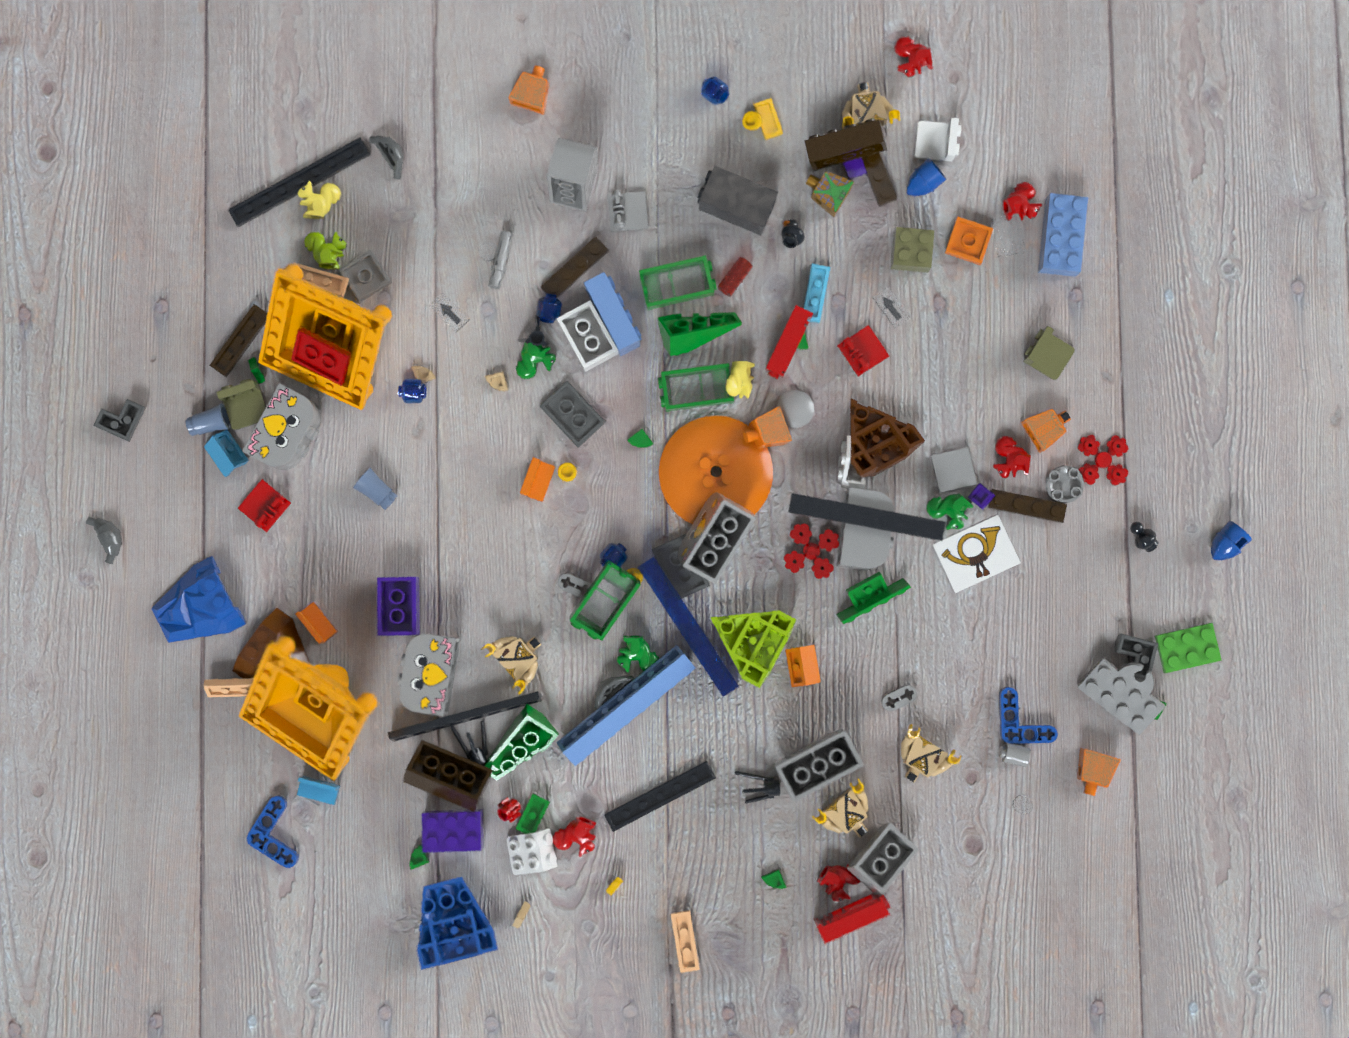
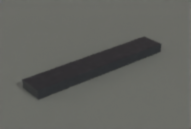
M705 761L607 812L604 816L612 832L712 781L716 777L708 761Z

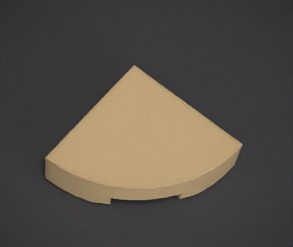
M411 367L418 385L436 379L432 371L425 367Z
M503 371L485 376L486 381L492 388L499 391H508Z
M524 901L512 926L517 929L520 928L531 904Z

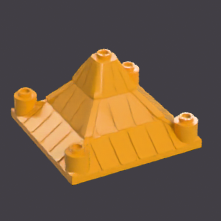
M288 264L284 269L279 268L275 273L258 363L362 411L367 399L373 393V386L370 383L384 327L392 318L391 310L385 305H377L370 311L355 304L353 301L341 298L335 294L333 295L320 287L318 288L307 281L301 280L303 272L296 264ZM300 327L352 353L345 383L342 386L291 360L297 331Z
M280 636L274 643L271 642L267 646L239 717L332 781H335L343 768L348 764L350 760L348 755L367 717L377 707V699L372 693L364 692L355 701V698L348 689L349 676L345 668L333 664L312 665L298 659H293L289 656L295 650L293 640L286 636Z

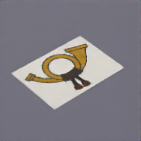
M999 515L933 544L955 593L1021 563Z

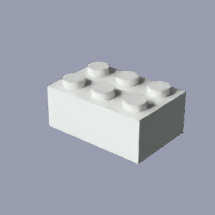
M591 301L557 318L558 324L585 372L619 354L616 345Z

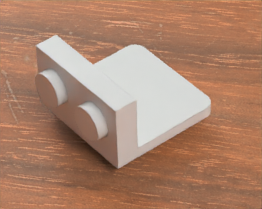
M951 118L949 123L919 121L917 125L915 157L918 159L930 158L931 160L952 162L955 155L959 154L960 144H957V137H960L961 125H958L959 118Z
M847 435L846 441H842L841 445L842 455L839 456L838 467L841 468L838 470V479L841 480V488L864 489L865 477H860L850 463L851 436Z
M550 828L534 833L507 837L508 852L514 875L544 872L557 867Z

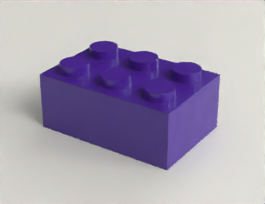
M377 577V636L420 635L419 577Z
M476 809L475 812L470 810L424 811L422 813V853L482 851L484 848L483 809Z

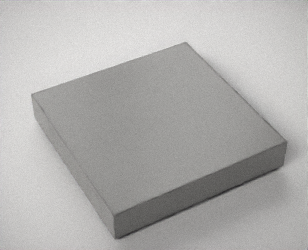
M372 250L339 269L343 277L349 278L348 285L359 302L392 283Z
M968 447L930 456L939 493L977 485Z

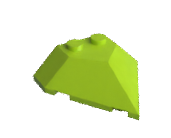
M780 610L710 617L742 679L760 688L771 673L785 647L796 619Z

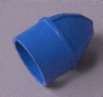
M928 158L918 168H915L910 175L906 193L914 197L934 192L947 179L936 164Z
M1229 521L1216 533L1212 541L1211 554L1213 560H1226L1241 554V549L1246 544H1249L1252 538L1236 523Z

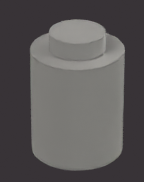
M1006 743L1005 746L1001 747L999 757L1002 758V762L1027 767L1030 759V748Z

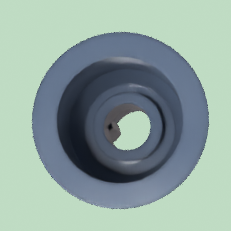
M222 403L204 412L194 414L185 421L191 436L231 428L226 408Z
M371 468L361 476L353 487L384 510L397 498L392 489Z

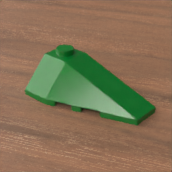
M735 312L711 313L710 316H699V313H693L692 317H682V314L657 317L662 341L670 356L688 353L742 325V321Z
M527 704L510 725L483 766L492 769L491 777L498 780L516 769V766L522 762L532 759V756L538 752L545 751L559 733L541 712Z

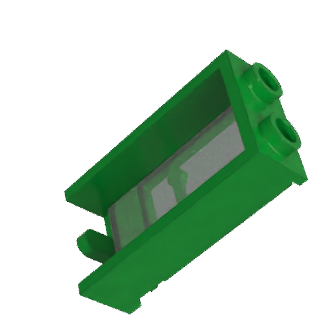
M706 255L639 270L647 311L714 296V290H717L715 278L711 279L712 264L710 260L707 261Z
M729 363L661 372V377H658L659 389L663 388L664 396H660L661 407H665L666 412L733 404L734 397L730 396L726 391V381L730 376Z
M607 560L576 608L570 614L571 625L576 629L580 630L582 628L587 631V635L592 639L597 640L598 638L602 641L640 587V579Z

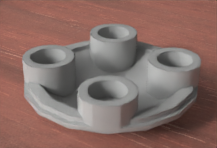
M798 390L783 394L777 404V407L780 406L786 425L793 429L808 424L814 414L813 401L805 392Z
M1059 466L1049 473L1046 479V490L1053 500L1060 503H1070L1082 495L1084 480L1077 468Z

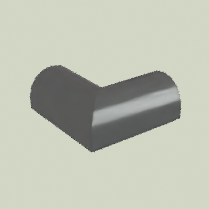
M127 399L119 416L101 408L93 426L130 442L146 407Z
M1120 633L1116 638L1114 651L1134 657L1132 663L1142 664L1143 669L1137 671L1134 676L1138 679H1143L1146 676V671L1150 670L1152 673L1159 643Z

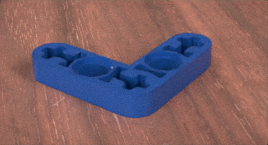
M1005 687L999 692L1000 736L1004 742L1010 744L1052 743L1057 739L1058 732L1053 726L1019 725L1017 691L1013 688ZM1008 690L1013 694V698H1010V704H1014V707H1004V704H1008L1007 698H1004V694H1007ZM1007 710L1014 712V718L1011 721H1007L1004 718V713ZM1037 728H1040L1039 732H1047V729H1049L1050 732H1053V736H1049V739L1046 736H1039L1040 740H1037L1039 735ZM1010 729L1013 733H1019L1021 740H1018V736H1012L1011 740H1009L1008 737H1005V733H1008ZM1027 729H1032L1034 732V737L1031 740H1027L1024 737V732Z
M275 796L269 800L249 831L247 842L251 847L281 866L291 868L298 863V853L270 835L287 808L286 799L283 796ZM274 801H281L280 805L282 806V808H277L274 814L268 812V809L270 811L274 809ZM264 816H269L272 819L271 826L266 827L263 825L262 819ZM259 833V839L265 841L267 838L268 841L265 844L261 841L254 842V837L252 835H256ZM270 843H275L278 847L275 854L268 851ZM284 849L283 854L286 856L291 854L293 862L286 863V857L280 856L278 858L277 856Z

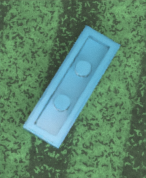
M813 263L811 265L803 308L812 312L813 315L811 320L807 319V321L820 323L830 267Z

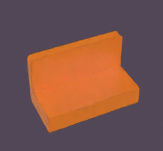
M533 457L520 494L543 502L555 466Z
M312 602L302 611L295 613L319 644H324L338 632L315 602Z
M814 645L785 649L791 687L807 686L821 682Z

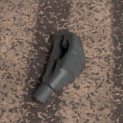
M371 136L369 142L376 144V147L389 164L390 169L393 170L394 179H401L404 156L399 143L395 142L391 137Z
M88 517L86 524L94 526L105 552L108 553L105 562L113 564L114 558L118 556L122 545L120 530L111 521Z
M618 676L602 681L595 693V709L597 710L633 681L634 677Z

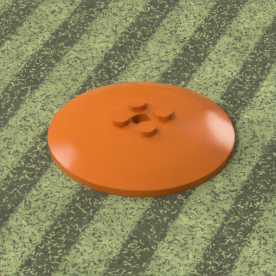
M725 416L701 417L682 426L667 442L660 458L659 482L668 505L686 522L693 524L706 501L715 492L750 510L754 515L765 503L772 486L773 464L767 447L757 448L755 441L745 442L743 432L750 430L748 425L737 419ZM715 466L719 467L722 471L719 477L711 475L710 471Z

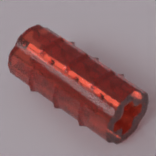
M739 257L717 288L724 295L731 297L739 285L743 283L753 265L745 258Z

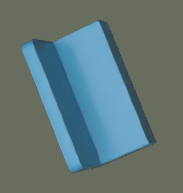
M228 430L213 435L204 446L224 477L229 476L234 469L245 465L249 461Z
M306 776L298 778V782H300L297 792L298 796L332 805L336 804L341 785Z

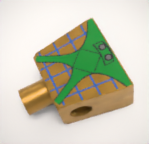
M825 171L821 179L811 174L806 184L814 189L811 199L831 216L835 217L853 187L854 182Z

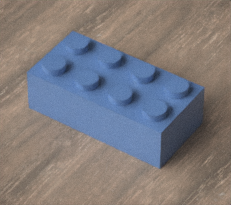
M1050 193L1045 199L1038 273L1076 277L1081 272L1088 197Z
M605 272L585 281V290L616 345L620 357L640 347L641 334L637 326L633 328V319L628 309L624 311V301L619 292L615 293V284L611 276L607 277Z

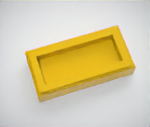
M769 98L754 103L755 112H758L762 117L760 127L764 139L768 140L783 135L772 99Z

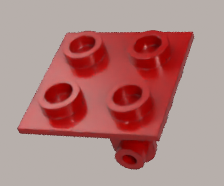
M869 325L837 345L858 377L889 357V354Z
M261 479L237 509L250 518L257 527L262 528L267 533L290 506L291 502Z

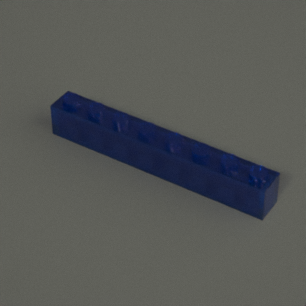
M654 556L638 566L643 577L721 695L724 697L738 688L739 685Z

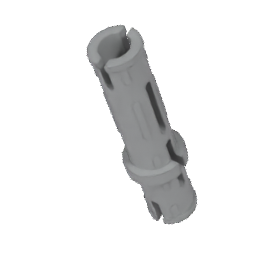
M501 231L495 261L491 265L492 272L488 286L493 289H500L503 274L506 272L505 265L513 234L507 231Z

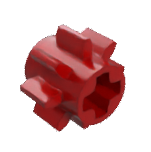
M506 797L497 804L499 807L497 814L503 821L509 820L512 823L521 815L519 812L521 805L514 798L509 800Z

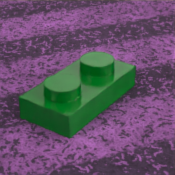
M533 793L516 829L525 834L536 832L551 801Z

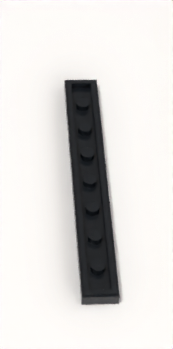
M360 137L228 209L236 226L240 227L297 196L298 191L307 185L308 181H311L313 187L370 156V153Z
M791 493L788 513L937 541H943L946 524L945 521Z
M537 691L387 733L389 739L395 742L520 708L527 704L538 703L542 699Z

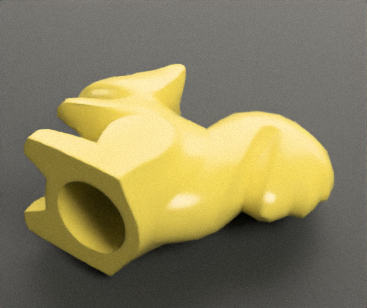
M308 181L307 185L298 191V196L305 199L300 202V205L307 206V211L303 214V218L323 219L329 212L331 203L336 204L340 200L341 191L339 187L332 183H326L322 185L320 194H315L312 191L311 181Z
M748 361L732 362L731 373L726 381V391L730 396L735 397L739 395L741 399L745 395L749 398L753 388L751 380L754 377L750 374L751 368L755 366L754 363Z

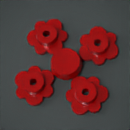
M1088 435L1080 439L1081 443L1078 445V450L1083 452L1085 456L1090 454L1096 455V465L1090 466L1089 463H1086L1078 469L1084 482L1088 485L1095 483V479L1100 477L1099 473H1097L1098 467L1102 469L1108 468L1106 478L1110 480L1112 485L1116 486L1119 483L1126 482L1125 477L1128 476V470L1123 468L1121 464L1111 465V456L1121 457L1123 453L1128 451L1129 447L1125 444V438L1120 439L1117 435L1112 436L1111 441H1108L1106 444L1108 453L1099 452L1100 442L1096 441L1094 435Z
M806 523L794 525V529L790 531V537L794 539L796 544L801 542L805 546L803 554L792 551L791 554L784 556L785 568L790 569L792 573H797L799 569L804 568L805 564L803 562L806 557L809 560H814L811 570L815 572L814 576L817 579L822 577L828 578L834 570V566L829 563V559L824 558L822 560L817 557L820 555V548L830 552L832 548L836 549L839 547L838 534H833V531L830 529L825 530L824 534L819 535L820 541L817 545L809 543V537L812 536V532Z

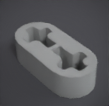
M563 574L558 580V585L562 590L580 598L583 595H581L580 590L576 589L577 585L581 587L588 585L587 589L591 586L590 583L570 574ZM570 577V582L574 583L575 586L564 588L562 580Z
M912 686L900 687L883 696L881 700L882 707L887 711H895L913 702L917 697V692ZM905 689L913 692L910 695L911 699L907 697L900 698L901 695L905 694ZM888 697L890 699L898 698V701L893 703L894 707L892 708L885 704L888 702Z

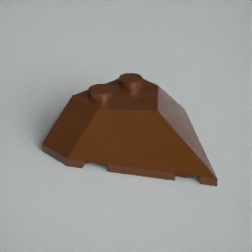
M850 399V463L860 477L876 476L905 460L925 442L914 425L896 420V417L870 406H863L857 403L858 401Z
M276 608L259 625L239 653L232 671L243 679L254 678L267 646L271 642L274 643L280 636L289 637L294 642L295 650L289 656L310 664L302 640L295 627L294 619L279 608Z

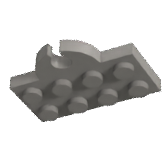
M1102 657L1078 684V688L1139 735L1165 708L1162 702L1151 695L1154 686L1151 671H1146V676L1143 679H1137L1134 676L1137 671L1143 669V665L1140 663L1124 664L1117 669Z

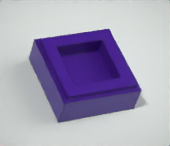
M862 158L842 163L849 180L866 175L867 173Z
M979 483L967 498L984 510L995 495Z

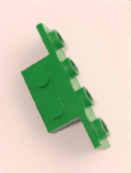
M877 572L846 589L853 605L836 615L843 625L850 623L856 617L869 613L878 605L887 603L889 599L904 594L911 587L904 578L887 586L882 574Z

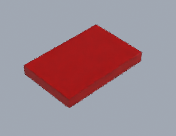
M300 327L297 331L291 360L342 386L345 383L352 353Z

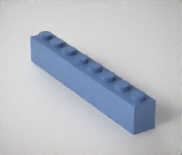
M676 645L556 742L571 763L576 766L609 738L613 737L625 725H628L636 716L644 712L652 703L660 699L663 694L673 688L679 681L688 676L695 669L694 665Z

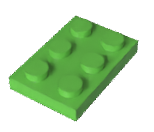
M1213 623L1155 635L1156 643H1159L1158 652L1163 673L1222 661Z

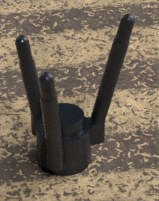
M535 315V329L529 333V338H519L518 342L531 343L535 346L541 344L543 346L549 345L547 341H544V335L540 331L539 315Z
M484 721L480 722L482 750L480 746L475 747L470 733L467 732L466 735L471 750H468L455 727L451 726V730L464 750L467 759L478 764L486 762V755H489L486 745Z
M735 771L736 775L767 781V783H763V788L742 790L743 793L764 792V794H767L745 800L746 804L765 799H774V796H780V781L774 780V777H764Z

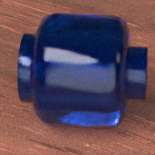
M713 76L704 80L701 94L711 104L718 105L728 99L729 87L720 78Z
M546 294L545 297L538 299L536 315L544 323H554L561 315L562 302L557 299L556 295Z
M404 379L402 385L398 386V396L402 397L404 403L420 404L427 396L426 384H423L421 379Z
M609 543L599 555L601 559L599 561L600 564L604 567L606 561L609 560L622 567L628 559L627 549L620 543L617 545Z

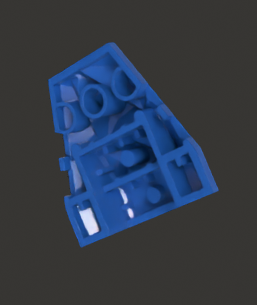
M213 556L193 565L151 608L168 643L226 634L247 624L239 607H234L218 575L221 572Z
M463 877L423 887L421 925H419L420 937L419 944H417L421 970L498 950L494 929Z

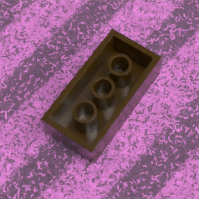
M872 118L864 121V124L861 125L850 124L845 127L846 129L840 131L833 129L828 131L826 135L819 136L817 134L808 137V140L804 142L813 170L824 169L887 151L880 120Z
M421 740L405 770L403 782L475 812L489 784L493 770Z

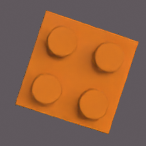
M957 216L945 254L981 265L994 228Z

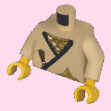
M866 82L857 85L858 94L852 95L851 100L846 102L842 111V129L850 124H864V121L872 118L875 120L879 119L881 126L886 125L888 118L890 124L893 123V119L900 121V112L895 110L884 96H880L879 91L870 92L869 84Z
M511 636L500 638L491 644H486L481 650L484 648L489 650V654L485 657H489L492 654L516 681L512 689L515 686H519L521 690L518 694H521L525 686L535 677L538 668V657L534 651L542 644L535 636L527 643L522 638Z
M909 725L908 733L901 742L903 763L910 766L904 776L905 778L914 783L920 773L927 778L930 776L934 777L945 772L953 764L960 762L962 755L958 758L953 756L956 750H952L948 756V753L919 736L920 727L917 731H912L913 725Z
M857 779L858 784L856 786L850 783L851 788L846 790L823 810L818 809L820 815L818 817L812 815V818L830 831L836 833L845 832L847 834L853 829L858 837L863 836L868 829L862 821L868 817L866 813L869 808L864 785L860 779Z

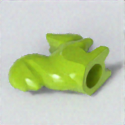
M320 232L309 233L304 239V245L308 251H313V257L319 267L339 270L340 266L336 261V257H344L341 250L347 247L346 242L339 237L337 232H334L331 243H325V237Z

